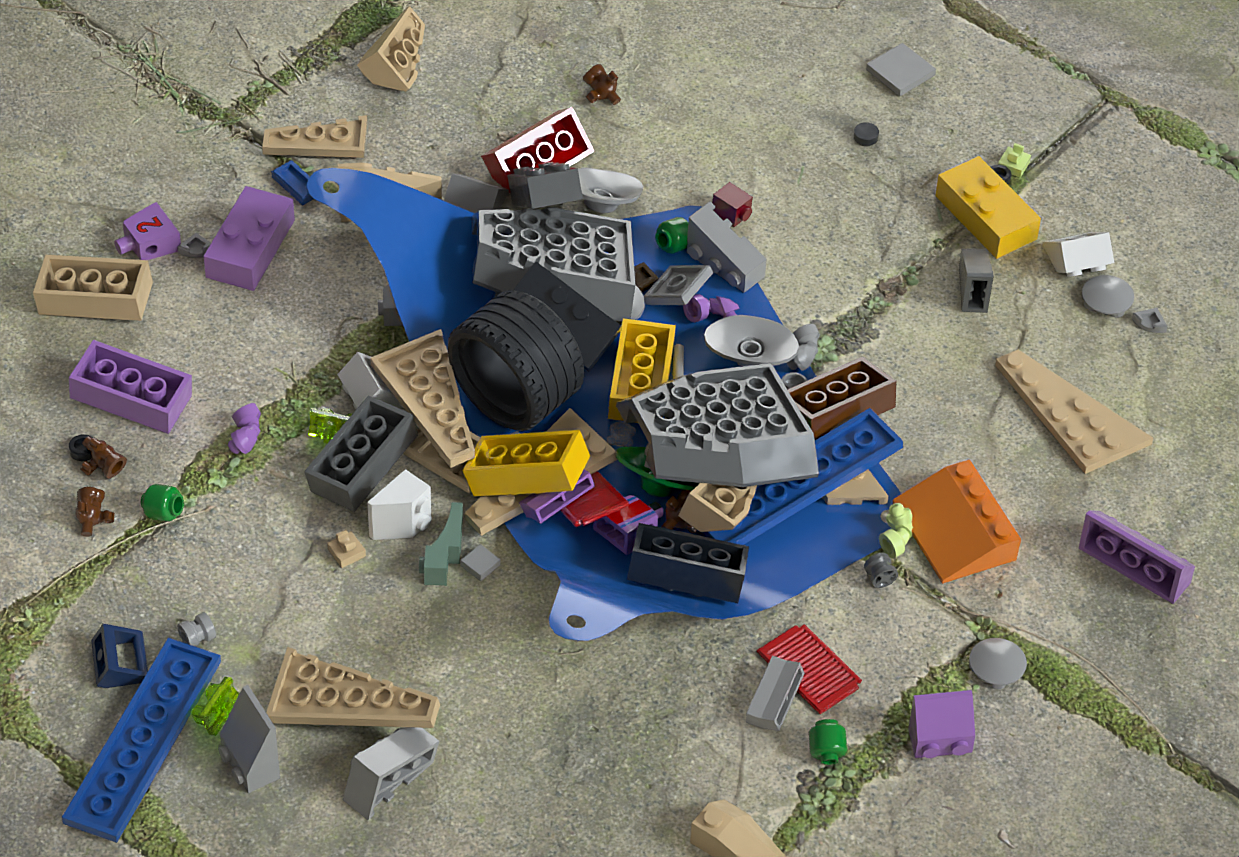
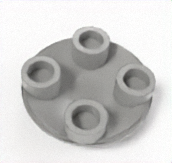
M1100 275L1093 277L1084 284L1082 289L1084 307L1087 310L1110 314L1115 318L1122 317L1134 302V292L1131 286L1115 276Z
M989 638L980 641L973 647L968 665L978 678L989 683L992 688L1002 689L1007 684L1014 683L1023 676L1027 661L1024 652L1015 643L1002 638Z

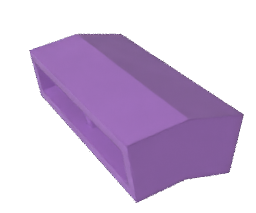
M584 469L573 491L532 493L520 501L519 504L526 517L533 518L541 524L595 485L590 472Z

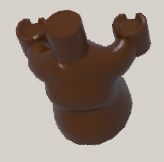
M596 64L585 73L583 80L593 89L585 96L590 103L609 99L613 105H616L621 101V98L616 93L618 76L614 71L607 74L601 64Z
M88 436L83 441V445L91 451L92 456L91 461L83 462L82 468H80L86 475H91L99 467L102 469L103 475L107 479H111L125 467L127 458L117 453L104 440Z
M83 487L77 491L78 502L75 515L82 525V536H92L93 526L105 522L110 524L114 522V512L108 510L101 511V503L105 498V492L101 489Z
M683 489L678 494L677 499L671 496L667 501L665 509L666 521L661 528L673 530L676 527L687 529L693 534L697 532L696 528L678 516L691 490Z

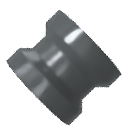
M886 553L875 554L866 560L864 564V569L868 575H871V582L876 588L887 587L898 577V572L895 566L891 565V559Z

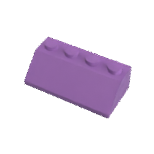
M1089 510L1086 513L1078 549L1172 604L1191 584L1195 566L1186 559L1178 557L1166 550L1162 545L1154 543L1139 532L1130 529L1101 511Z

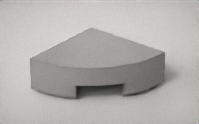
M195 233L178 246V253L192 258L204 257L211 242Z
M1158 308L1135 312L1132 315L1133 322L1143 330L1153 333H1166L1167 324Z

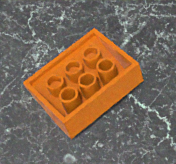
M970 459L944 467L893 499V504L901 503L904 508L911 510L912 535L942 584L1017 560L1021 538Z

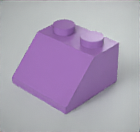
M972 690L914 695L908 730L915 758H934L942 755L972 753L975 741Z

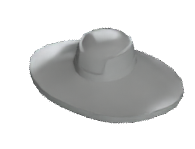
M593 168L578 169L584 204L595 212H613L620 204L632 203L642 194L643 185L633 176Z
M734 315L720 319L711 324L704 334L706 346L712 352L723 358L735 361L742 367L769 363L780 365L795 358L799 351L798 341L788 328L778 322L755 316Z

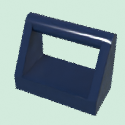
M103 623L91 640L96 686L113 688L142 683L148 672L143 632ZM133 643L136 670L119 667L116 645Z

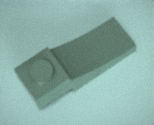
M451 503L449 518L442 533L431 546L426 545L425 557H419V573L424 574V585L447 586L448 565L460 564L463 503Z

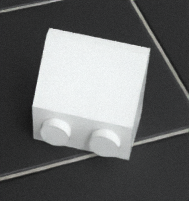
M1088 232L1043 242V247L1056 272L1066 273L1067 277L1081 275L1082 270L1090 268L1091 272L1105 270L1107 264L1114 263L1109 232Z
M357 352L337 374L343 383V389L352 398L353 406L356 410L368 395L399 409L403 408L371 367V356Z
M406 469L367 502L369 537L373 540L413 538L420 531L426 530L432 520L431 487Z

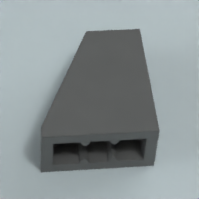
M961 248L959 261L962 312L988 313L994 278L988 250Z

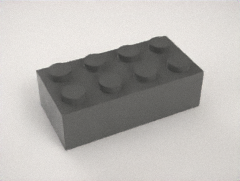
M548 162L538 164L539 168L514 169V174L507 175L512 205L534 209L583 199L578 168H572L569 164Z
M368 395L304 471L310 491L355 512L417 438L418 432L413 414Z

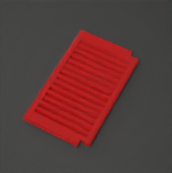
M598 471L591 474L595 486L560 510L575 527L582 524L587 525L629 505V502Z
M805 624L800 628L797 625L791 627L756 650L768 664L772 656L787 661L800 662L805 674L797 693L820 715L859 689L858 684L862 682V679Z

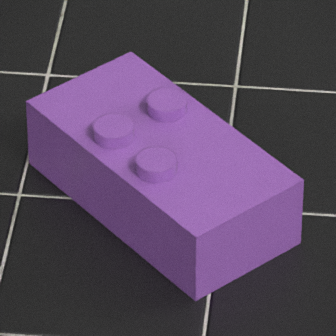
M245 186L204 255L206 278L254 291L295 221L293 199Z
M93 340L69 376V392L71 399L169 434L192 396V375Z

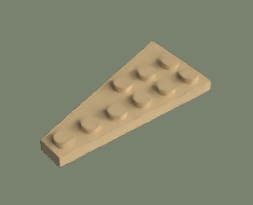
M441 329L370 358L371 367L408 413L413 414L414 422L450 468L475 458V449L466 424L463 406H461L460 395L452 366L449 363L448 352L443 341Z
M1019 349L996 359L995 366L1085 474L1152 445L1153 437Z
M571 408L546 431L580 430L590 454L584 469L590 472V474L617 460L615 457L616 451ZM532 493L481 496L465 512L466 521L482 536L523 513L519 502Z
M287 647L266 713L272 723L434 728L440 702L436 696L409 687L403 689L394 686L391 681L385 679L379 681L371 678L370 674L335 662L329 664L320 661L317 656L311 654L305 656L297 653L296 649Z

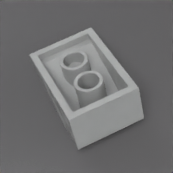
M246 685L242 688L220 732L221 746L218 747V751L224 763L229 762L232 766L231 771L237 784H243L247 792L250 793L280 779L276 728L249 685Z

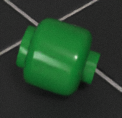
M675 217L660 223L655 235L657 245L666 253L671 254L687 249L689 222L682 217Z
M153 484L149 486L145 493H143L140 501L144 514L152 520L173 521L182 513L184 508L183 496L176 487L169 485Z
M819 720L809 730L810 754L813 758L821 760V764H836L839 758L846 755L848 751L846 730L844 726L838 724L837 720Z

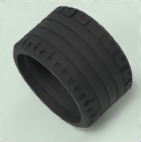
M515 290L499 293L453 329L448 338L449 363L461 389L485 416L505 428L518 431L532 429L574 395L583 384V359L572 333L551 308L527 293Z

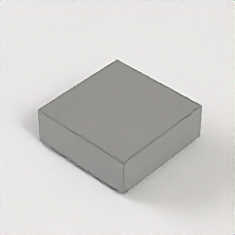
M481 544L461 559V567L479 581H482L500 566V559Z

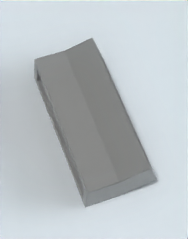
M775 656L771 657L746 713V723L762 729L780 730L805 674L800 662L787 661Z

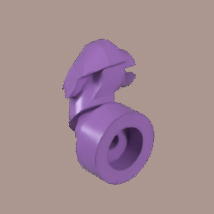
M700 294L694 295L686 305H683L686 317L692 322L706 319L709 312L720 314L723 318L737 315L735 311L740 309L738 304L728 298L716 296V298H709L708 300Z
M255 403L241 407L232 415V419L237 427H242L231 434L232 440L228 442V447L234 454H238L240 451L247 454L252 450L260 433L259 418L261 412Z

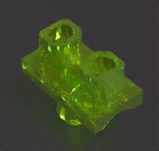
M322 407L320 410L312 408L309 415L308 435L323 438V442L328 444L352 414H337L332 409Z
M224 677L220 684L210 683L205 694L208 700L206 705L196 704L191 711L194 721L197 724L204 725L209 735L216 736L240 694L234 688L231 677Z

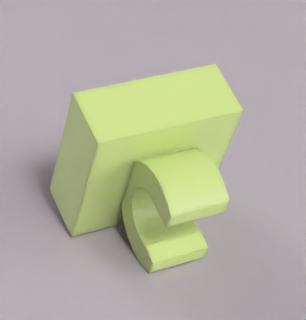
M1014 143L1013 148L1007 147L998 165L1006 166L1010 169L1012 175L1021 178L1030 163L1031 155L1024 153V146Z

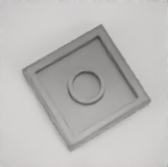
M904 43L867 63L866 67L869 73L898 96H902L936 74V68Z
M710 265L670 266L644 295V301L646 305H686L713 274Z

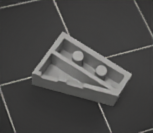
M709 201L689 217L687 253L703 265H710L713 273L718 274L728 281L731 286L745 293L765 277L767 259L745 236L739 238L730 228L732 223L728 219L723 221L713 211L715 206Z
M400 727L388 737L377 740L374 745L366 750L357 752L351 760V769L343 801L369 820L375 815L374 807L383 799L388 803L394 798L392 792L403 782L409 785L434 762L439 740L423 728Z

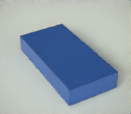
M290 160L271 171L272 178L302 206L314 200L309 195L306 187L310 176L295 162Z

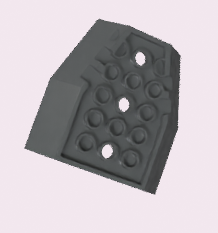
M560 208L478 210L472 216V234L477 235V252L472 266L474 284L497 293L514 290L534 262L537 261L618 324L622 325L623 318L631 319L636 286L631 221Z
M772 363L682 375L621 400L616 404L625 423H639L649 442L646 462L657 479L747 487L815 478L819 475L814 433Z

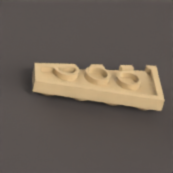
M367 115L358 116L359 120L348 122L346 118L336 119V123L321 125V122H314L305 128L293 125L265 129L262 146L263 154L364 158L368 123Z

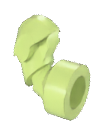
M895 503L889 507V514L886 516V520L891 529L879 535V542L883 551L892 559L905 552V545L909 538L912 537V513L909 508H904L901 503Z

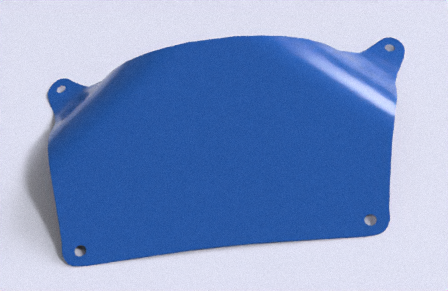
M324 168L315 171L307 182L306 187L309 195L346 216L362 229L384 268L409 342L441 329L443 341L448 352V338L453 329L492 300L494 293L492 290L473 283L472 266L477 252V235L472 234V216L475 213L373 173L341 168ZM327 181H334L339 185V191L328 193L323 189V184ZM684 206L674 210L623 218L622 220L631 221L634 266L644 262L660 278L670 266L703 265L698 260H694L687 253V249L674 254L666 253L657 245L655 239L656 230L660 223L675 217H682L689 222V217L702 206ZM713 273L695 293V295L700 294L708 300L709 298H716V296L732 300L740 308L735 311L737 315L755 316L782 324L758 283L743 293L738 288L731 286L721 276ZM649 289L642 292L643 296L649 291ZM644 301L645 309L637 320L676 325L674 345L681 344L684 346V375L701 371L742 367L735 361L717 355L706 346L704 340L705 331L711 324L723 319L720 314L709 312L706 319L692 322L686 317L683 305H646ZM620 333L591 371L588 372L584 369L583 384L574 395L532 429L519 431V433L546 432L571 408L615 451L620 447H647L649 442L639 423H625V421L608 419L610 393ZM673 353L668 381L673 380ZM787 363L773 365L781 379L788 373L802 374L807 381L817 377L810 366L802 371L799 367L796 370H791ZM455 378L461 406H463L466 424L470 432L481 438V436L506 435L518 431L505 428L485 416L466 396ZM618 459L598 470L623 497L636 496L646 505L658 502L663 509V516L658 518L657 527H661L666 521L665 509L667 501L671 496L677 499L678 494L683 490L674 487L669 496H652L641 488V475L628 469ZM877 463L869 468V471L887 493L888 503L879 504L878 500H863L862 505H851L849 503L827 505L821 497L744 544L749 546L738 604L705 596L696 597L690 593L677 590L668 591L659 586L627 580L632 553L625 555L593 529L594 521L587 525L582 524L575 527L561 511H558L540 524L533 518L526 517L523 512L504 524L528 557L543 570L557 574L561 581L549 616L551 629L556 635L565 639L589 641L600 638L616 630L629 620L643 614L673 611L696 617L727 619L750 615L778 605L882 548L879 542V535L891 529V527L881 519V513L889 510V507L893 504V499L902 493L882 466ZM676 527L673 529L675 531L693 534L689 532L687 529H681ZM697 530V532L694 533V535L707 537L703 532H700L699 530ZM572 615L579 616L585 620L586 624L582 628H574L567 623L566 619Z

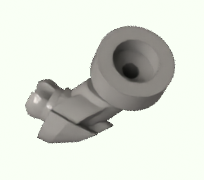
M806 324L793 332L798 341L799 351L795 358L786 362L791 370H796L799 367L804 371L811 365L815 355L818 353L817 341L820 333L815 324Z

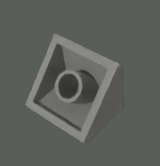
M451 174L444 201L476 213L478 210H499L509 194V189L465 175Z

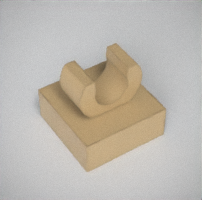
M344 530L336 534V539L327 543L328 551L341 568L366 557L365 548L352 531Z

